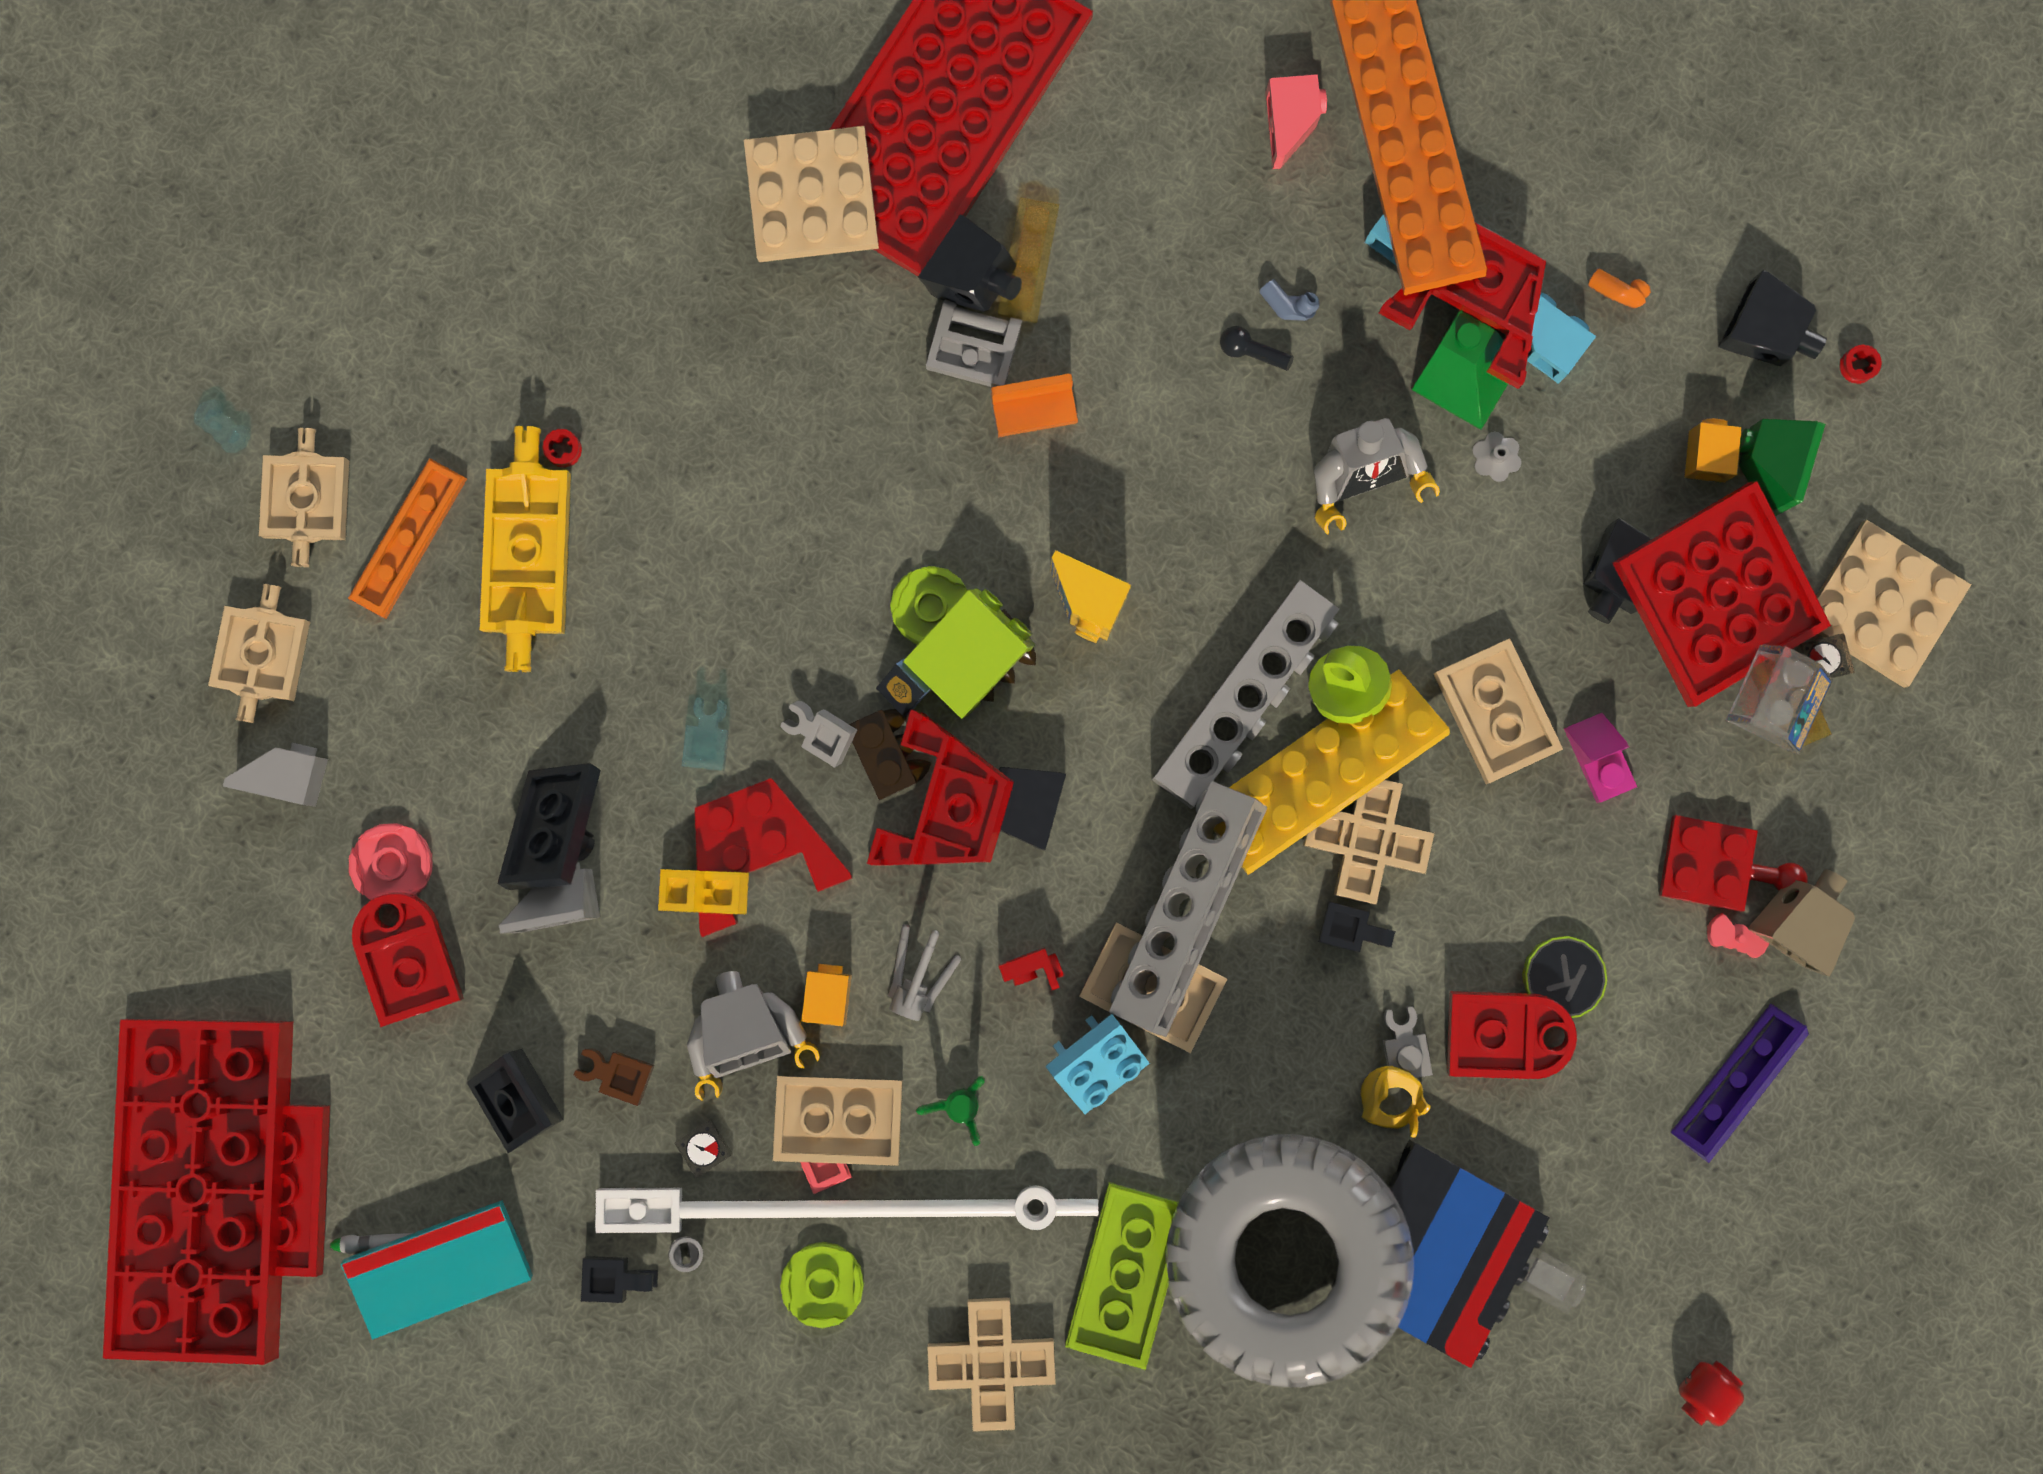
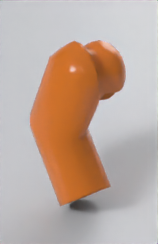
M1600 268L1596 270L1589 281V287L1611 300L1631 308L1644 305L1646 303L1645 298L1651 293L1650 286L1643 280L1636 279L1628 285Z

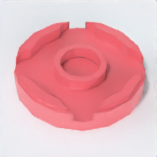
M379 824L366 830L358 838L360 840L356 843L355 848L351 850L349 855V875L355 888L370 900L389 893H407L417 896L427 886L432 873V853L427 841L415 829L402 824Z

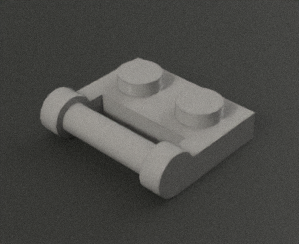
M945 300L927 359L926 370L989 387L1006 385L1023 320L1010 318V321L995 318L958 308L957 303ZM952 323L1004 336L1005 338L1003 345L952 332L950 328Z

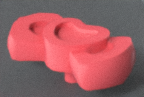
M1723 913L1713 917L1707 925V939L1713 947L1735 948L1738 952L1746 953L1754 959L1763 955L1769 946V943L1751 932L1744 924H1733Z

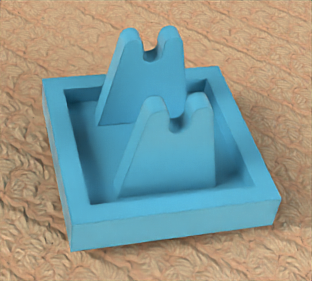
M1113 1014L1099 1024L1092 1015L1085 1021L1092 1030L1068 1049H1065L1060 1041L1055 1043L1053 1047L1059 1056L1045 1066L1084 1114L1103 1104L1109 1095L1126 1082L1136 1078L1140 1071L1150 1064Z

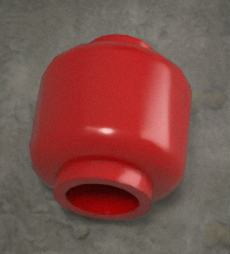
M1717 1360L1713 1364L1700 1362L1678 1388L1680 1396L1685 1401L1681 1409L1700 1426L1706 1421L1715 1426H1723L1744 1402V1395L1740 1390L1744 1384Z

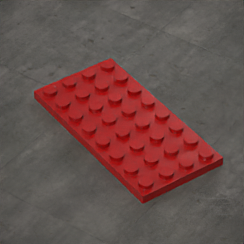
M912 0L829 129L865 127L879 249L873 250L914 275L919 276L959 215L961 214L966 217L1092 20V10L1075 0Z

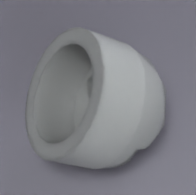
M680 1237L669 1248L668 1256L670 1263L680 1272L693 1271L702 1262L703 1249L694 1238ZM682 1243L688 1244L687 1250L690 1263L687 1264L682 1263L680 1244Z

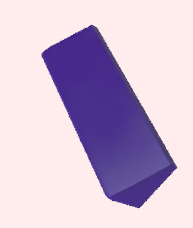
M1770 1004L1671 1133L1706 1162L1710 1163L1809 1035L1807 1027L1773 1004ZM1774 1016L1775 1019L1772 1021L1769 1027L1765 1030V1032L1758 1039L1755 1045L1751 1048V1050L1748 1052L1745 1058L1741 1061L1738 1067L1734 1070L1731 1076L1727 1079L1724 1085L1720 1088L1717 1094L1706 1106V1108L1696 1119L1693 1125L1685 1133L1684 1131L1686 1130V1128L1690 1125L1693 1119L1697 1116L1700 1110L1704 1107L1707 1101L1711 1098L1714 1092L1718 1089V1087L1721 1085L1724 1079L1728 1076L1731 1070L1735 1067L1738 1061L1742 1058L1745 1052L1749 1049L1752 1043L1756 1040V1038L1759 1036V1034L1763 1031V1029Z

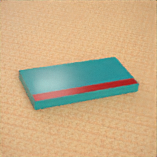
M503 1200L345 1258L340 1264L372 1340L528 1282L533 1277Z

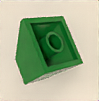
M1460 310L1441 338L1414 384L1412 391L1482 430L1508 383L1486 372L1500 348L1503 338L1495 329Z
M1762 419L1752 425L1750 429L1746 428L1742 432L1739 449L1742 456L1739 466L1748 482H1758L1775 516L1803 502L1825 423L1818 421Z

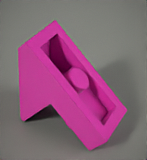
M1603 713L1564 728L1596 803H1601L1637 788L1622 753V750L1629 748V745Z

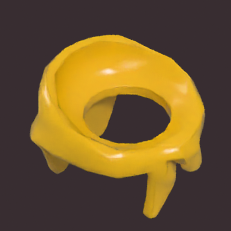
M1383 1066L1370 1072L1362 1084L1363 1120L1373 1125L1395 1129L1409 1124L1410 1136L1415 1138L1418 1133V1117L1430 1110V1105L1427 1104L1423 1097L1421 1082L1407 1070L1394 1066ZM1399 1087L1407 1090L1412 1098L1411 1105L1407 1111L1399 1115H1388L1380 1109L1381 1102L1388 1096L1389 1088Z

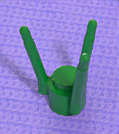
M979 1076L969 1085L968 1089L961 1088L951 1092L947 1100H938L937 1102L918 1107L916 1113L918 1115H925L941 1110L946 1111L949 1118L954 1122L966 1124L972 1144L978 1146L980 1144V1136L974 1117L977 1115L979 1103L975 1094L984 1084V1077Z

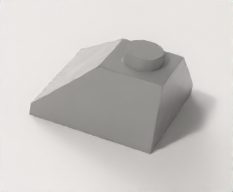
M577 862L571 885L532 888L500 923V934L522 933L600 918L592 869H581L580 862Z

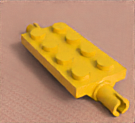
M515 426L514 462L509 463V467L504 469H486L480 631L507 635L504 671L519 672V670H522V672H531L532 636H536V633L565 634L571 473L568 470L542 468L543 466L539 464L541 429L527 426V430H524L523 426Z

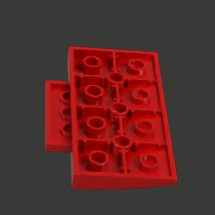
M120 1020L103 1359L265 1365L279 1358L282 1276L317 1277L323 1274L330 1105H290L294 1021Z

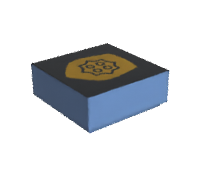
M904 658L895 664L876 687L903 717L908 715L910 710H913L930 691V688L903 662Z

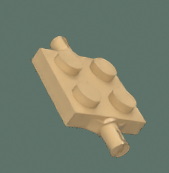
M298 428L297 452L284 456L263 455L259 536L264 539H286L293 542L291 566L295 567L310 566V543L320 540H346L349 460L345 457H324L314 453L316 430L312 428Z
M263 584L259 607L240 609L224 606L208 686L230 690L236 695L241 696L236 718L238 721L254 723L258 699L277 698L289 701L295 700L310 621L287 617L276 611L280 590L282 589L279 586Z

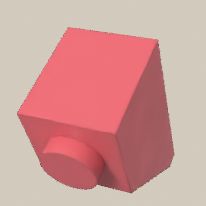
M1318 74L1269 79L1265 93L1273 169H1281L1317 127L1321 114L1326 113V90L1319 89Z

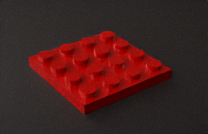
M1757 481L1745 484L1612 562L1687 707L1698 706L1831 626Z

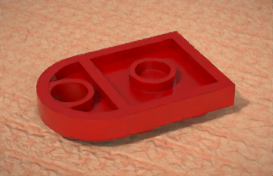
M389 893L372 899L359 911L352 927V944L380 1027L464 999L438 920L433 910L423 900L407 893ZM385 903L393 904L399 910L400 917L395 926H387L379 918L380 908Z
M1450 991L1447 1074L1449 1076L1542 1079L1556 1074L1571 1060L1577 1043L1576 1027L1570 1014L1555 1000L1544 995L1529 993ZM1553 1026L1562 1027L1565 1033L1564 1041L1557 1047L1545 1046L1543 1036L1546 1030Z

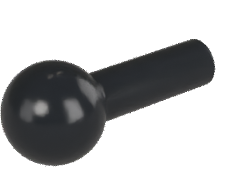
M1229 327L1220 337V347L1230 357L1238 358L1247 355L1286 371L1292 365L1294 356L1252 340L1250 333L1243 327Z

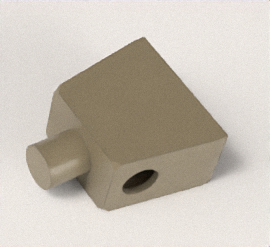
M1828 869L1823 870L1815 885L1796 880L1789 887L1780 889L1748 929L1804 968L1830 977L1855 920L1854 913L1836 901L1848 881Z

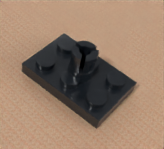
M591 763L528 770L499 875L498 885L507 890L572 884L577 861L587 858L595 844V840L592 838L594 835L586 830L601 771L599 768Z

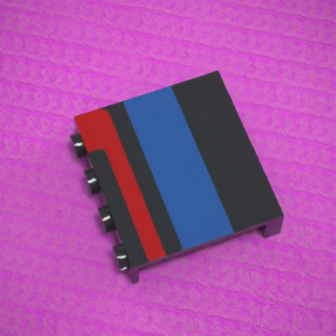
M1409 1139L1400 1156L1396 1172L1389 1183V1186H1391L1390 1190L1406 1219L1414 1256L1412 1291L1407 1309L1398 1328L1471 1368L1475 1360H1481L1486 1354L1490 1344L1488 1335L1495 1322L1500 1323L1506 1316L1510 1306V1301L1507 1299L1514 1285L1519 1286L1526 1278L1529 1271V1263L1527 1261L1534 1247L1538 1249L1544 1243L1549 1232L1546 1224L1550 1217ZM1334 1280V1282H1333V1284H1332V1286H1331L1332 1288H1333V1286L1335 1285L1336 1280Z

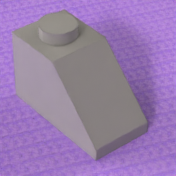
M292 743L290 750L275 747L226 777L223 787L316 807L328 759L316 757L317 748Z

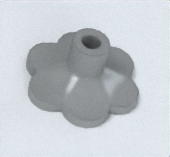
M1499 432L1489 433L1485 441H1479L1473 446V454L1477 459L1475 462L1476 472L1482 476L1490 475L1496 482L1505 481L1509 473L1516 472L1521 467L1522 462L1517 455L1519 451L1518 442L1513 438H1504Z

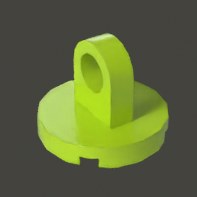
M1344 646L1330 650L1317 661L1311 670L1308 687L1313 703L1324 717L1336 723L1354 724L1363 721L1362 718L1368 717L1371 714L1373 716L1383 709L1390 698L1392 681L1387 663L1378 653L1362 646Z

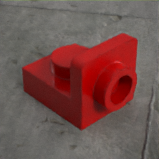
M1045 947L998 965L1004 982L1013 980L1015 986L1038 978L1036 970L1044 968L1052 991L1060 988L1057 979L1064 976L1056 953L1047 955Z

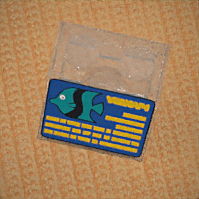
M1760 645L1726 721L1799 755L1833 679L1821 663L1787 646Z

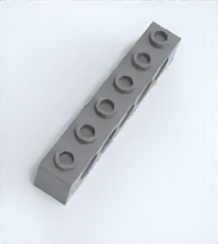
M1299 580L1152 778V781L1192 809L1197 804L1201 793L1208 789L1211 781H1214L1219 772L1224 770L1229 773L1242 756V753L1237 748L1245 737L1253 740L1267 722L1261 717L1267 707L1271 704L1277 708L1291 689L1285 683L1295 671L1301 675L1310 664L1315 655L1309 652L1317 639L1325 642L1339 623L1333 618L1339 611V608ZM1293 622L1301 624L1306 630L1305 641H1292L1286 633L1287 624ZM1266 655L1277 656L1283 666L1281 674H1268L1262 666L1263 657ZM1243 687L1254 689L1259 697L1257 706L1254 708L1244 707L1238 700L1239 689ZM1223 719L1232 723L1235 729L1232 740L1222 741L1216 737L1213 730L1216 721ZM1202 752L1209 757L1211 767L1208 773L1198 774L1191 769L1189 765L1191 754Z
M1211 781L1208 789L1201 793L1196 804L1197 814L1192 826L1184 831L1180 839V853L1174 866L1168 868L1163 877V891L1157 904H1154L1147 913L1144 934L1140 942L1133 946L1129 954V968L1125 977L1117 983L1112 992L1111 1002L1113 1004L1109 1010L1110 1013L1149 1032L1164 1037L1167 1036L1265 815L1267 806L1253 797ZM1225 822V833L1219 839L1213 840L1212 833L1215 826ZM1208 860L1209 868L1207 873L1203 877L1197 878L1196 868L1198 864ZM1190 898L1192 902L1191 910L1187 915L1180 917V904L1185 899ZM1173 936L1174 948L1168 955L1164 956L1162 945L1168 937ZM1155 974L1157 986L1152 993L1147 995L1145 983L1150 976Z

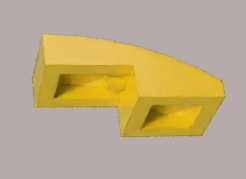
M660 869L658 911L747 914L749 873Z

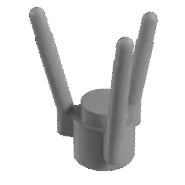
M904 924L898 945L893 983L887 995L893 998L889 1010L903 1017L920 1021L923 1011H931L936 997L954 973V970L961 961V957L959 955L953 957L929 993L925 995L928 988L922 985L921 982L939 937V932L934 930L931 932L912 981L905 979L903 985H901L910 926Z

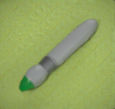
M412 1233L378 1234L361 1237L346 1235L332 1241L330 1247L341 1253L354 1254L359 1251H367Z

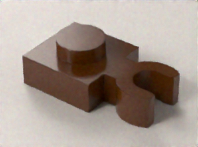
M587 1048L582 1050L581 1055L590 1057L594 1061V1069L591 1072L581 1069L575 1070L574 1076L581 1081L600 1079L602 1083L598 1091L599 1093L636 1106L641 1104L655 1065L617 1051L612 1053L611 1059L608 1062L603 1054L596 1049Z

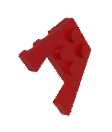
M1475 222L1487 267L1485 277L1404 295L1401 288L1382 305L1379 314L1411 331L1430 295L1436 296L1506 335L1486 372L1520 389L1526 379L1528 353L1531 351L1532 331L1535 314L1538 311L1546 260Z
M910 710L901 745L937 757L914 839L887 829L877 828L867 864L891 866L991 862L1014 782L926 714Z
M772 778L695 807L697 871L751 873L796 854L803 853L817 892L853 879L850 871ZM699 912V932L701 937L738 924L735 914Z

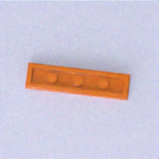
M429 458L348 599L387 619L467 478Z

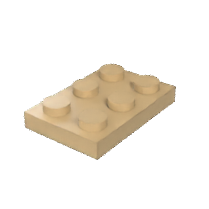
M1510 638L1433 673L1485 784L1494 782L1563 750Z
M1116 922L1079 997L1109 1012L1113 1004L1111 1002L1112 992L1117 983L1124 979L1129 968V954L1133 946L1140 942L1142 935ZM1162 946V953L1164 956L1168 955L1172 951ZM1198 964L1167 1036L1149 1033L1191 1054L1227 978ZM1155 974L1150 976L1145 983L1147 995L1152 993L1157 986Z
M777 1076L773 1161L898 1166L900 1158L903 1081Z

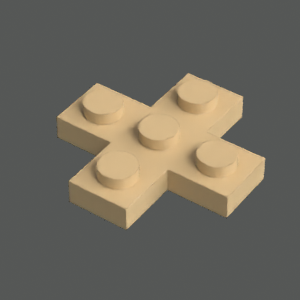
M1388 780L1382 781L1354 801L1352 814L1339 811L1305 835L1303 846L1342 855L1334 891L1335 896L1374 905L1377 904L1385 865L1426 874L1434 833L1394 824L1403 784Z
M1010 1297L968 1299L969 1342L928 1343L929 1390L971 1388L973 1431L1015 1430L1014 1386L1055 1385L1053 1338L1012 1340Z

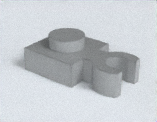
M796 701L790 704L788 709L799 716V723L787 719L781 723V728L788 734H802L805 736L801 747L834 768L842 764L857 729L825 709L817 712L814 716L812 709L806 703Z
M1406 1007L1407 1020L1400 1025L1395 1023L1392 1010H1385L1384 1022L1394 1034V1038L1383 1040L1387 1066L1407 1070L1416 1078L1433 1075L1426 1034L1413 1035L1412 1029L1417 1022V1013L1414 1007Z

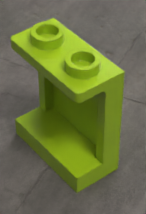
M977 588L968 590L903 661L961 719L969 716L981 704L980 701L1018 660L1035 646V643L1029 639L1032 635L1029 628L1015 617L1010 620L1000 610L1003 606L1000 600L987 589H984L982 592Z

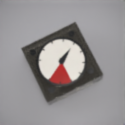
M1845 633L1800 644L1810 684L1813 683L1820 667L1830 679L1855 673Z
M711 1119L674 1143L696 1178L733 1155Z

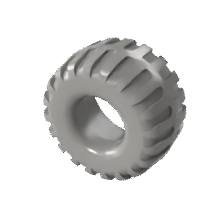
M1275 1134L1242 1142L1222 1152L1193 1178L1183 1193L1173 1215L1166 1246L1169 1291L1181 1315L1180 1319L1189 1334L1195 1337L1197 1342L1204 1348L1203 1350L1212 1359L1222 1363L1234 1371L1235 1374L1251 1381H1258L1276 1387H1307L1325 1384L1340 1379L1362 1367L1376 1356L1398 1328L1407 1309L1412 1291L1414 1275L1413 1246L1406 1219L1395 1196L1382 1178L1364 1161L1331 1142L1315 1137L1296 1134ZM1280 1208L1305 1212L1320 1222L1334 1241L1339 1261L1336 1283L1327 1298L1310 1311L1292 1315L1268 1311L1253 1301L1239 1282L1235 1265L1238 1239L1248 1223L1263 1212Z

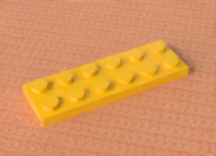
M1399 669L1390 675L1392 681L1390 698L1383 709L1373 716L1371 714L1368 717L1362 718L1363 721L1354 724L1336 723L1326 719L1229 787L1257 799L1268 807L1242 864V868L1247 875L1257 870L1450 735V730L1446 723ZM1221 822L1215 826L1214 831L1219 838L1225 833L1226 824Z

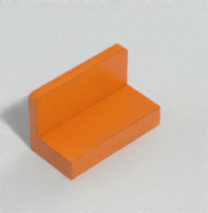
M1072 374L992 387L991 399L998 437L1078 423L1072 391Z

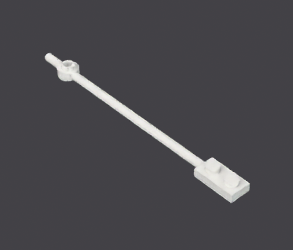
M1037 1185L1026 1187L1018 1194L1016 1199L682 1201V1188H599L596 1190L595 1233L680 1232L682 1230V1218L1016 1216L1017 1220L1024 1227L1031 1230H1040L1049 1226L1055 1216H1098V1199H1055L1048 1189ZM1033 1199L1040 1200L1044 1205L1042 1212L1039 1214H1032L1027 1209L1028 1203Z

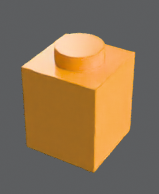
M1710 418L1704 419L1689 430L1685 478L1725 483L1735 477L1738 470L1741 427L1727 426L1728 421L1724 419Z
M819 963L818 971H807L801 1022L836 1026L846 1025L852 975L842 974L843 966Z

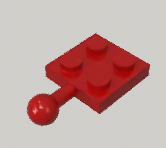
M1673 815L1659 896L1745 912L1750 880L1774 884L1776 889L1780 891V889L1792 885L1796 880L1808 883V876L1804 868L1796 863H1784L1778 868L1753 864L1758 830Z

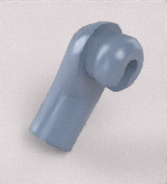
M1275 279L1266 283L1259 290V293L1277 316L1284 320L1306 321L1311 319L1320 305L1318 297L1312 292H1306L1301 296H1288Z

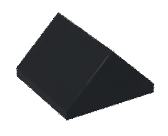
M523 1049L514 1050L502 1055L466 1082L507 1153L512 1152L564 1120Z

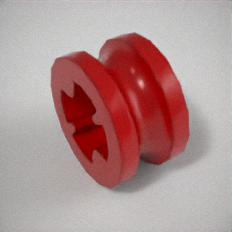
M1862 344L1846 352L1840 360L1839 367L1841 374L1846 380L1851 383L1861 384L1879 373L1882 360L1875 348ZM1857 358L1859 360L1867 359L1869 366L1864 368L1867 374L1862 369L1855 370L1852 363Z
M566 429L551 431L543 441L542 449L544 455L557 467L566 468L573 466L581 456L582 447L580 441L572 432ZM564 438L569 439L567 444L572 447L571 453H563L561 458H556L555 456L558 453L552 449L554 443L561 444Z

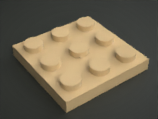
M864 126L744 140L758 262L879 249Z
M1865 520L1858 527L1816 595L1831 624L1830 627L1818 634L1903 688L1911 685L1971 584L1872 522Z

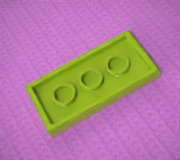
M1111 1182L1108 1183L1066 1338V1348L1146 1370L1168 1288L1166 1246L1178 1201Z

